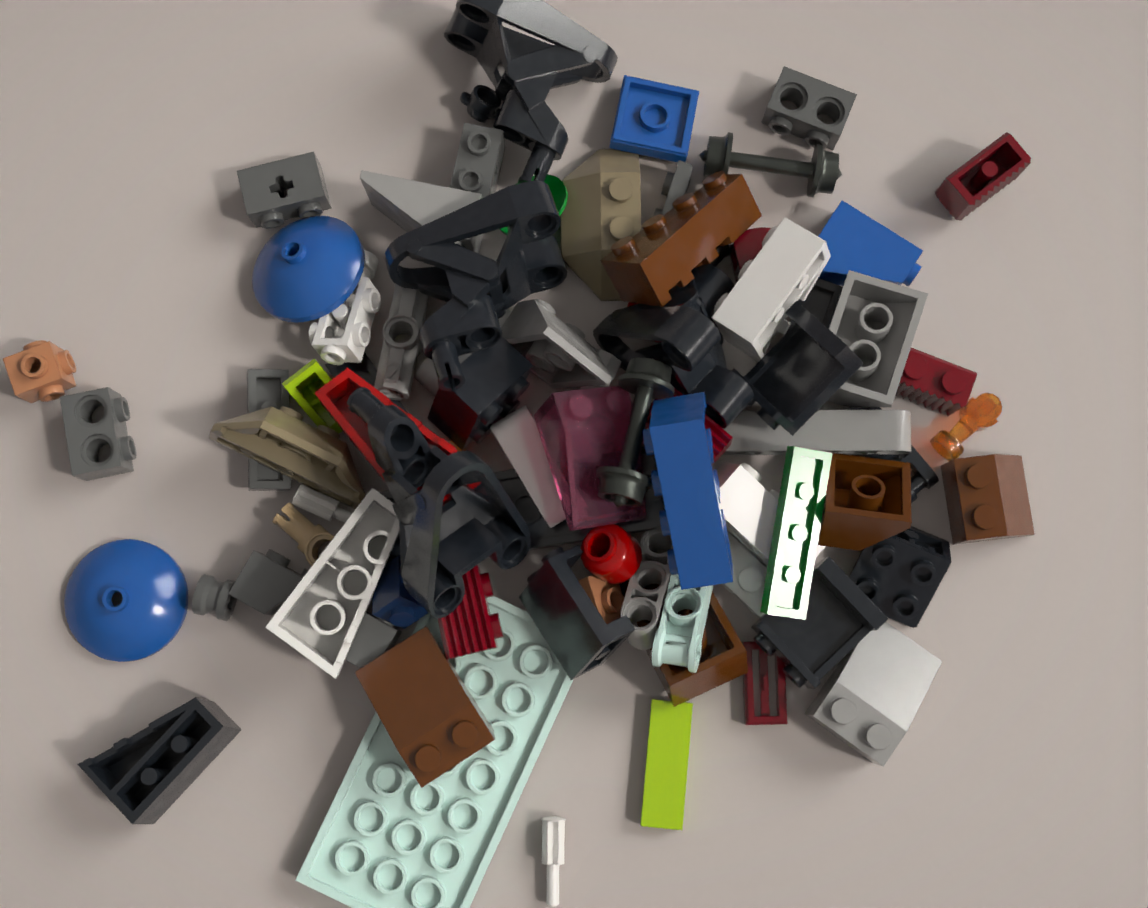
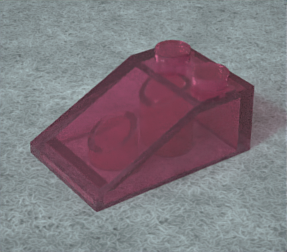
M620 386L554 392L534 414L570 531L641 520L646 517L645 495L641 506L631 507L623 505L619 508L614 503L598 496L600 479L596 477L597 468L619 466L633 407L629 392L623 390ZM640 448L635 471L643 474L642 453Z

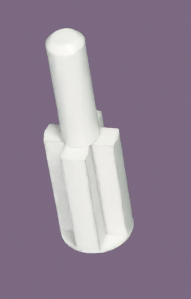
M303 484L298 487L292 500L293 505L330 522L335 518L345 523L352 515L351 512L338 507L339 501Z
M550 816L541 818L542 864L547 865L546 904L549 907H556L559 905V865L564 864L566 818Z

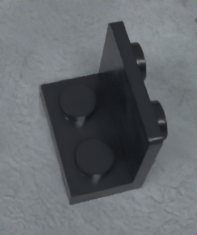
M911 526L910 529L862 549L849 578L886 617L915 628L918 626L952 562L949 541Z

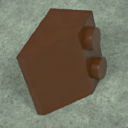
M832 453L818 545L860 551L910 529L912 523L910 463Z
M991 454L957 458L940 466L953 545L1035 535L1022 456Z

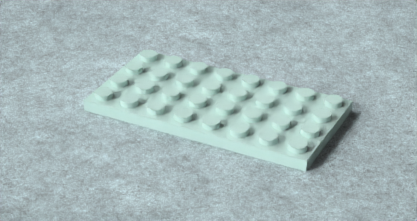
M495 596L487 598L490 614H499L504 637L496 639L498 648L449 660L492 726L495 740L421 788L399 754L377 712H375L298 873L296 881L351 908H470L573 682L527 611ZM428 613L419 619L413 634L427 625L445 653L438 619Z

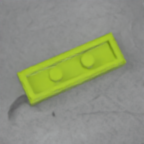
M651 699L640 826L683 830L693 703L684 702L673 707L671 701Z

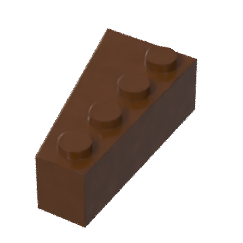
M719 171L708 176L702 181V188L695 193L691 192L680 196L672 203L673 208L664 215L659 214L649 218L642 224V231L633 237L622 238L611 246L612 252L600 261L622 301L663 307L672 299L668 292L672 287L676 285L679 288L685 287L694 279L691 272L693 268L710 264L719 256L716 249L717 246L733 243L762 216L742 174H725L723 171Z

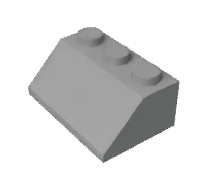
M851 270L848 271L829 330L847 344L864 364L827 401L846 407H892L928 293Z

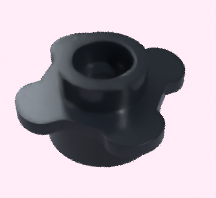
M477 85L471 94L463 92L460 96L461 103L467 106V112L473 119L481 123H485L487 119L496 120L500 111L501 100L496 96L493 89L484 85Z

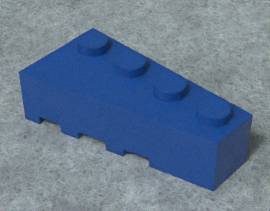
M704 392L654 400L649 429H643L647 456L655 455L657 470L651 471L655 496L663 495L665 510L659 511L663 536L671 535L673 549L667 550L671 575H679L681 590L733 582V562L724 509H720L719 506L721 503L718 472L712 468L714 455L711 429H705L704 425L705 408L707 407Z

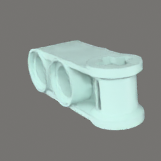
M671 575L659 628L655 633L653 642V666L660 667L664 663L687 667L689 672H697L713 585L681 590L679 575ZM684 609L693 610L691 614L686 616L677 614Z

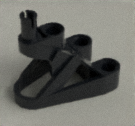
M457 0L456 8L444 32V37L451 45L478 60L493 83L496 96L504 101L493 128L503 130L505 139L532 151L523 173L518 179V183L531 181L533 175H535L534 180L545 182L553 161L561 159L569 140L565 128L545 102L550 89L580 82L581 79L595 83L606 82L610 80L618 57L607 43L543 0ZM502 22L507 23L513 27H516L520 30H523L529 34H532L555 45L548 44L541 40L506 28L502 25ZM499 63H502L505 69L502 77L497 68Z
M527 181L501 189L399 236L390 243L385 252L388 274L395 284L403 288L419 289L422 294L447 302L426 320L420 330V340L424 354L427 358L433 360L438 387L443 391H452L448 378L450 375L453 377L456 390L465 384L466 379L458 356L487 349L501 340L502 330L498 319L506 314L508 308L530 294L557 287L567 277V269L558 242L552 236L559 229L561 219L551 190L542 181ZM507 227L508 235L496 261L454 243ZM409 256L413 260L435 267L405 268L399 264Z
M729 245L717 246L716 249L719 256L710 264L693 268L691 272L694 279L685 287L679 288L678 285L672 287L668 291L672 299L663 307L635 304L617 309L609 314L593 330V336L599 347L622 361L620 368L625 371L629 361L632 358L638 357L653 358L669 365L672 368L670 384L683 395L704 392L707 405L705 414L723 429L727 428L754 399V393L749 384L738 374L727 369L722 348L724 338L712 319L715 305L720 297L725 293H730L734 287L732 280L716 267L731 253ZM619 336L662 342L661 344L633 351Z
M360 387L351 393L347 401L348 408L368 425V434L375 460L385 471L382 473V476L396 502L392 506L399 520L401 577L404 587L432 617L437 619L446 617L460 605L465 595L462 575L487 557L504 570L515 567L525 558L531 547L529 527L490 466L476 454L466 450L457 451L447 456L437 446L428 444L415 422L398 407L384 405L365 387ZM481 482L489 497L466 485ZM422 484H424L421 490L418 491L416 489L420 487ZM449 494L451 500L443 505L444 497Z

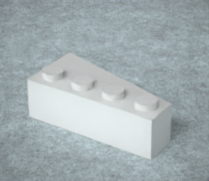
M374 488L368 492L266 626L268 630L335 679L339 676L400 533L399 520L392 506L394 503Z

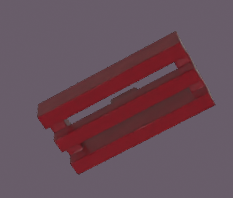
M755 641L742 642L746 649L748 673L743 675L744 724H788L786 675L782 671L785 663L774 653L777 716H770L768 655ZM752 650H758L760 716H754Z

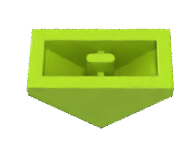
M314 358L285 380L282 385L317 427L318 425H324L341 433L342 429L315 395L317 390L332 379Z

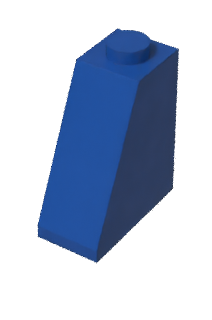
M841 200L818 236L826 241L831 255L818 278L839 286H844L848 271L851 270L894 284L902 285L903 283L909 287L922 266L916 263L923 252L922 249Z

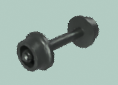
M728 132L724 137L709 136L707 150L699 154L701 160L705 162L703 176L705 177L719 171L728 174L729 167L808 178V197H814L817 193L832 194L836 180L842 176L839 169V154L825 151L823 146L818 144L814 148L811 162L731 152L733 133Z
M632 358L629 361L626 373L618 378V385L623 390L635 394L618 467L603 466L597 468L596 477L600 479L598 496L614 503L617 508L623 505L631 507L641 506L646 490L653 487L650 477L635 471L643 439V429L646 426L651 400L670 398L674 394V387L670 384L672 368L653 358Z

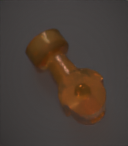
M983 393L975 399L971 397L968 399L967 405L959 410L960 420L951 431L940 430L930 440L932 447L948 461L959 458L964 452L962 443L975 432L984 431L998 422L996 419L1002 412L1001 401L991 393Z

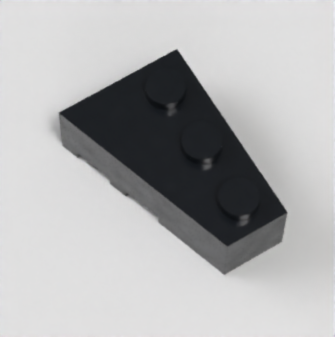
M195 697L149 723V727L129 738L119 740L113 744L114 747L77 765L131 824H155L242 730L214 701Z

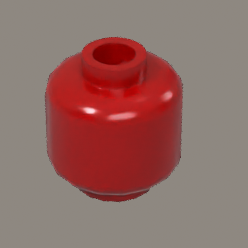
M606 523L596 526L588 532L581 545V550L583 551L581 560L585 568L604 582L616 584L627 581L634 576L642 561V549L637 539L618 525Z

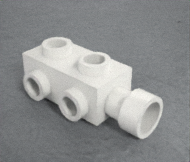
M364 250L365 264L363 273L353 293L337 309L320 317L319 322L312 323L309 328V340L312 347L325 362L333 365H342L344 362L361 363L365 347L368 346L371 339V327L375 314L380 309L381 295L370 281L375 276L379 260L373 253Z

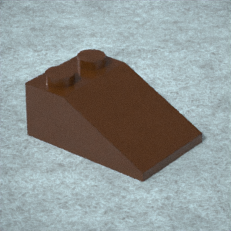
M629 581L620 584L624 598ZM650 584L644 589L653 590L660 585ZM713 591L702 638L701 657L697 672H689L687 667L664 663L660 667L653 666L673 707L748 673L746 649ZM684 609L677 614L686 616L691 614L693 610ZM641 620L634 625L635 627H644L651 621ZM650 648L646 652L652 663V648Z
M427 625L355 671L395 747L421 788L495 740L492 726L450 661L446 659L445 653Z

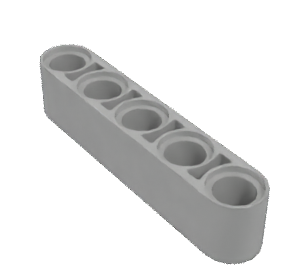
M759 410L742 411L727 428H724L733 437L731 446L722 455H786L787 446L846 455L912 453L911 411L818 410L792 436L781 425L776 430H773L757 414Z

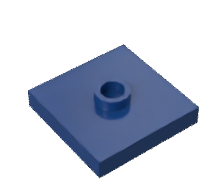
M624 75L609 148L673 162H686L699 91Z

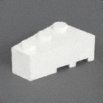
M784 217L778 227L774 226L768 231L763 239L762 249L755 259L749 260L744 264L739 272L736 285L730 293L723 294L715 305L712 319L729 344L759 362L767 354L766 351L777 332L786 334L791 323L785 320L787 317L785 312L799 299L802 301L806 300L831 257L825 240Z
M717 460L712 468L718 472L721 503L719 506L720 509H724L727 530L765 567H768L779 493L772 489L767 491L759 483L762 479L761 475L750 465L744 462L740 465ZM817 546L816 557L826 546Z

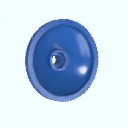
M312 216L290 223L269 239L255 262L252 274V287L257 301L270 315L286 322H307L331 313L349 298L361 279L365 264L362 242L347 223L334 217Z
M124 539L112 541L99 546L87 554L72 572L64 599L66 620L76 640L92 654L117 662L141 660L162 650L179 632L187 614L188 587L180 566L163 549L140 540ZM119 591L122 594L123 600L119 606L115 607L112 603V596Z

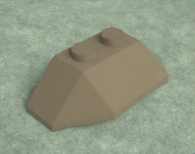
M599 149L562 180L567 188L568 201L561 214V253L567 266L593 291L600 301H622L600 260L612 252L611 246L614 243L628 236L633 237L641 231L639 156L635 153L616 149Z
M271 406L213 425L209 439L353 509H356L366 496L348 445L339 440L340 434L324 425H318L315 428L303 422L304 417L293 409L282 406L278 410Z

